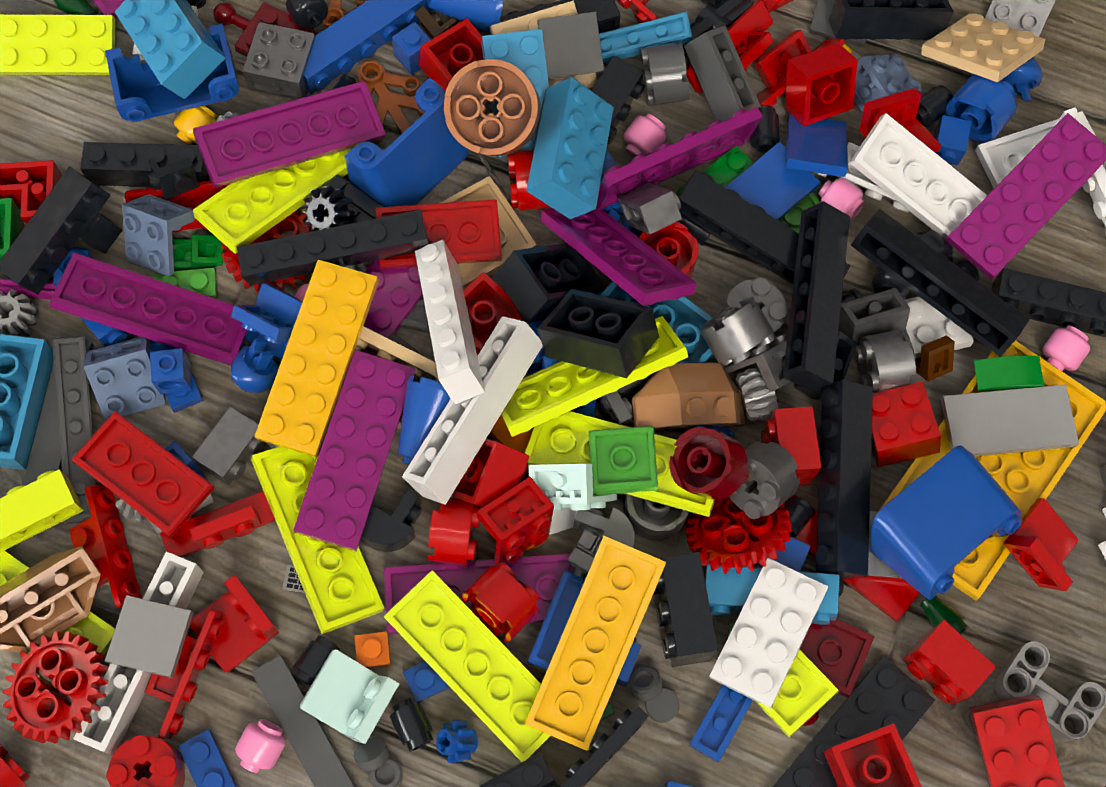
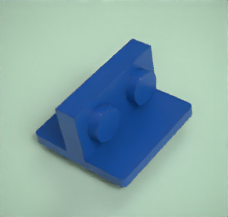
M262 283L256 304L234 305L231 317L242 322V327L248 330L246 334L247 341L253 343L255 339L264 338L268 341L265 350L272 351L273 355L282 359L303 301L269 283Z

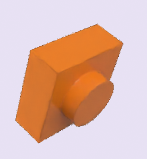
M387 631L354 635L356 660L358 663L368 669L391 666Z

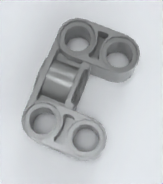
M1031 641L1013 651L995 678L994 691L1001 700L1037 694L1043 701L1051 736L1060 742L1066 743L1085 737L1106 705L1105 689L1095 682H1086L1072 688L1064 697L1039 679L1050 662V653L1042 643ZM1026 651L1034 655L1036 660L1035 666L1029 665L1026 662ZM1008 677L1017 681L1019 686L1017 693L1011 691L1008 687ZM1082 691L1090 696L1092 702L1090 707L1083 703L1081 698ZM1065 718L1073 722L1075 726L1073 734L1066 730L1064 726Z

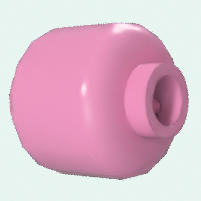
M651 114L637 116L623 135L624 141L628 144L625 148L626 151L634 157L640 154L648 156L654 153L658 147L663 145L667 138L664 131L666 126Z
M838 178L834 182L827 181L819 192V195L822 197L820 202L824 201L850 216V221L860 213L865 204V201L862 200V190L845 178Z
M1072 326L1057 328L1043 346L1042 351L1048 359L1047 362L1060 371H1075L1090 351V345L1087 342L1089 338L1082 331Z
M265 719L249 723L235 747L237 756L242 760L240 765L254 773H258L260 769H272L286 744V740L282 735L283 729Z

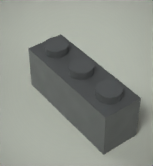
M726 26L705 32L684 45L716 121L721 120V122H724L742 109L749 111L755 107H761Z

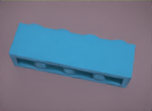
M707 564L706 589L711 614L730 616V612L741 613L762 569L754 568V571L751 572L747 567H742L741 573L737 574L735 568H730L728 573L724 574L722 566L715 571H711L710 565ZM799 572L828 586V590L812 623L826 625L830 624V620L836 621L840 575Z

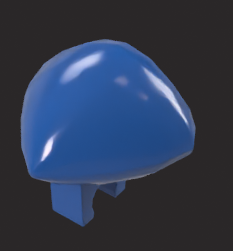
M1032 57L1000 81H1006L1013 87L1014 92L1012 95L1015 102L1018 92L1022 94L1023 101L1029 102L1032 101L1029 89H1034L1040 85L1043 73L1038 62Z
M264 338L255 339L251 346L245 345L233 360L231 378L245 392L262 393L271 389L280 365L272 358L274 356L272 351H265L268 341Z

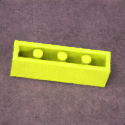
M60 469L57 471H47L38 476L37 481L26 486L14 487L7 492L6 496L0 498V553L84 511L70 479Z

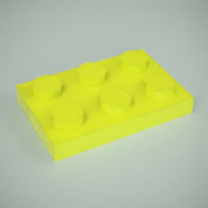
M799 649L771 709L758 702L756 703L790 738L839 690Z

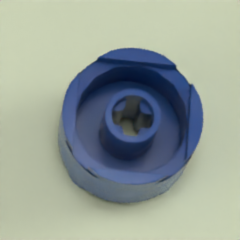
M972 74L947 104L946 115L972 121L969 139L979 143L988 142L989 139L996 138L1016 112V102L1012 95L1014 89L1006 81L995 82Z

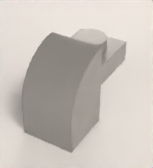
M613 507L609 519L605 518L601 511L594 508L577 511L573 528L584 531L588 527L602 536H607L630 547L634 546L635 534L633 526L627 516Z

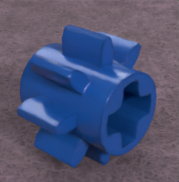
M453 720L452 723H444V729H441L436 737V746L439 753L448 755V763L470 760L471 753H474L478 747V735L474 728H467V720Z

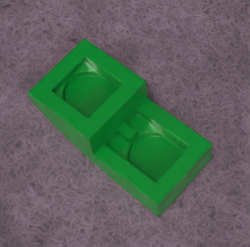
M192 235L191 240L172 239L174 271L223 266L222 242L215 235Z
M1006 356L974 360L979 393L1010 388L1013 390L1045 387L1039 356Z

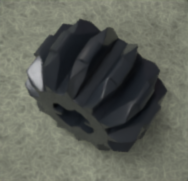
M324 186L322 189H313L311 191L312 196H307L303 199L308 208H304L300 212L307 214L308 219L304 224L307 226L312 225V232L352 224L348 216H352L355 213L353 210L348 209L352 199L344 198V190L334 189L332 186Z

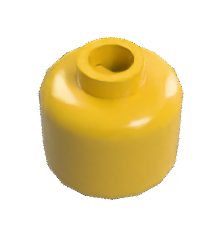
M205 105L183 110L174 120V125L179 130L176 136L188 145H192L194 142L197 144L193 128L214 123L218 116Z

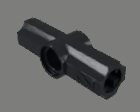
M721 0L715 6L713 4L707 5L698 14L695 22L690 25L693 40L705 32L722 26H726L728 29L753 5L752 1ZM685 43V44H682V45H683V50H684V56H685V57H688L687 52H686V50H685V48H684V45L687 44V43Z

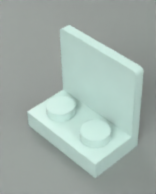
M592 464L529 465V477L534 480L554 504V510H562V508H571V510L605 508L607 501L617 500V494L593 495Z
M334 649L329 654L302 700L300 709L350 739L366 744L399 683L389 677L377 675L342 652Z

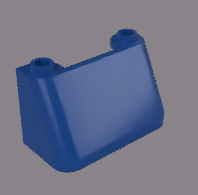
M223 23L209 26L208 29L210 36L226 58L186 99L161 85L148 63H142L139 54L133 55V58H128L122 54L120 47L106 50L115 104L120 116L127 121L140 122L220 101H228L236 96L239 91L238 80Z
M429 78L418 88L415 100L417 106L424 114L384 151L374 143L362 142L344 156L350 183L384 207L417 205L469 154V149L462 146L447 127L444 115L445 91L440 85Z
M959 445L948 452L877 513L872 522L871 553L928 600H931L938 593L944 594L951 588L954 583V578L952 577L954 567L994 532L1000 536L1007 533L1009 535L1013 534L1022 523L1021 510L978 459L966 448Z

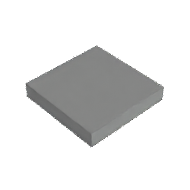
M126 595L105 662L173 678L193 612Z

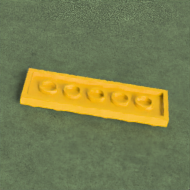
M317 261L254 437L257 440L318 458L379 282L377 276L325 261Z
M603 536L527 716L526 725L583 750H588L665 567V561Z

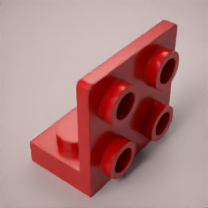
M916 88L865 102L859 129L865 138L879 118L887 113L933 152L939 151L941 144L916 119L922 96Z
M528 477L477 511V518L497 541L495 563L497 566L501 562L514 563L523 555L524 550L531 545L538 546L549 537L554 504L531 477Z
M1037 498L1022 518L1020 527L1007 537L1003 545L1039 587L1067 591L1073 583L1065 572L1062 562L1077 544L1078 539L1044 498Z
M235 575L224 582L229 590L194 616L189 625L196 636L199 637L209 610L215 609L222 612L220 618L224 620L222 630L217 639L212 638L208 651L211 652L212 657L225 673H229L280 633Z

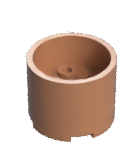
M496 59L474 61L460 69L447 86L444 95L445 122L453 137L467 149L490 156L508 155L524 147L536 133L541 118L540 98L530 79L513 64ZM486 102H499L496 107L499 110L497 115L492 113L486 115L488 110L485 105Z

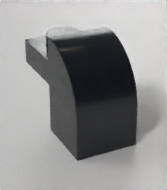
M408 489L391 516L372 505L360 541L375 550L383 552L397 551L407 546L415 538L414 529L408 526V524H414L421 514L420 496Z

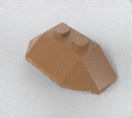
M676 363L673 366L663 368L657 371L632 398L634 427L653 426L654 430L695 428L698 425L719 427L745 426L742 395L721 363Z
M83 546L51 555L0 586V650L30 652V643L35 642L41 645L42 635L52 638L55 631L61 633L89 616L101 573Z

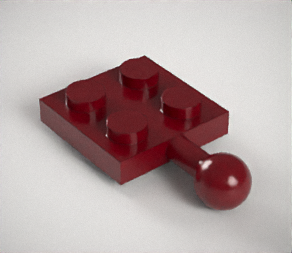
M226 2L216 5L213 11L214 19L218 24L223 23V26L233 24L244 30L235 44V50L246 57L260 22L315 33L314 28L303 29L297 26L290 14L265 2L262 3L252 20L236 14L235 8Z
M836 618V621L830 620V624L826 625L812 623L800 650L839 690L838 693L848 698L851 696L875 636ZM819 710L803 726L814 724L819 718Z

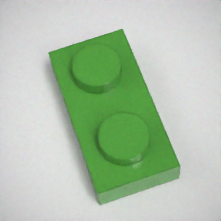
M215 268L174 271V274L169 277L160 273H153V279L218 300L217 272Z

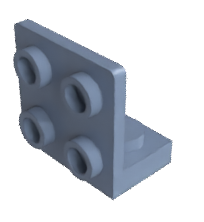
M897 54L864 56L858 60L854 101L862 113L865 102L916 88L922 95L924 94L920 83L911 76L906 68L905 61Z
M150 194L122 204L126 260L167 277L173 275L172 231L180 230L182 226L194 222L193 210Z
M138 337L86 352L83 367L105 420L114 411L121 416H126L165 404L164 394L158 392L151 380L150 352L152 346L149 339Z

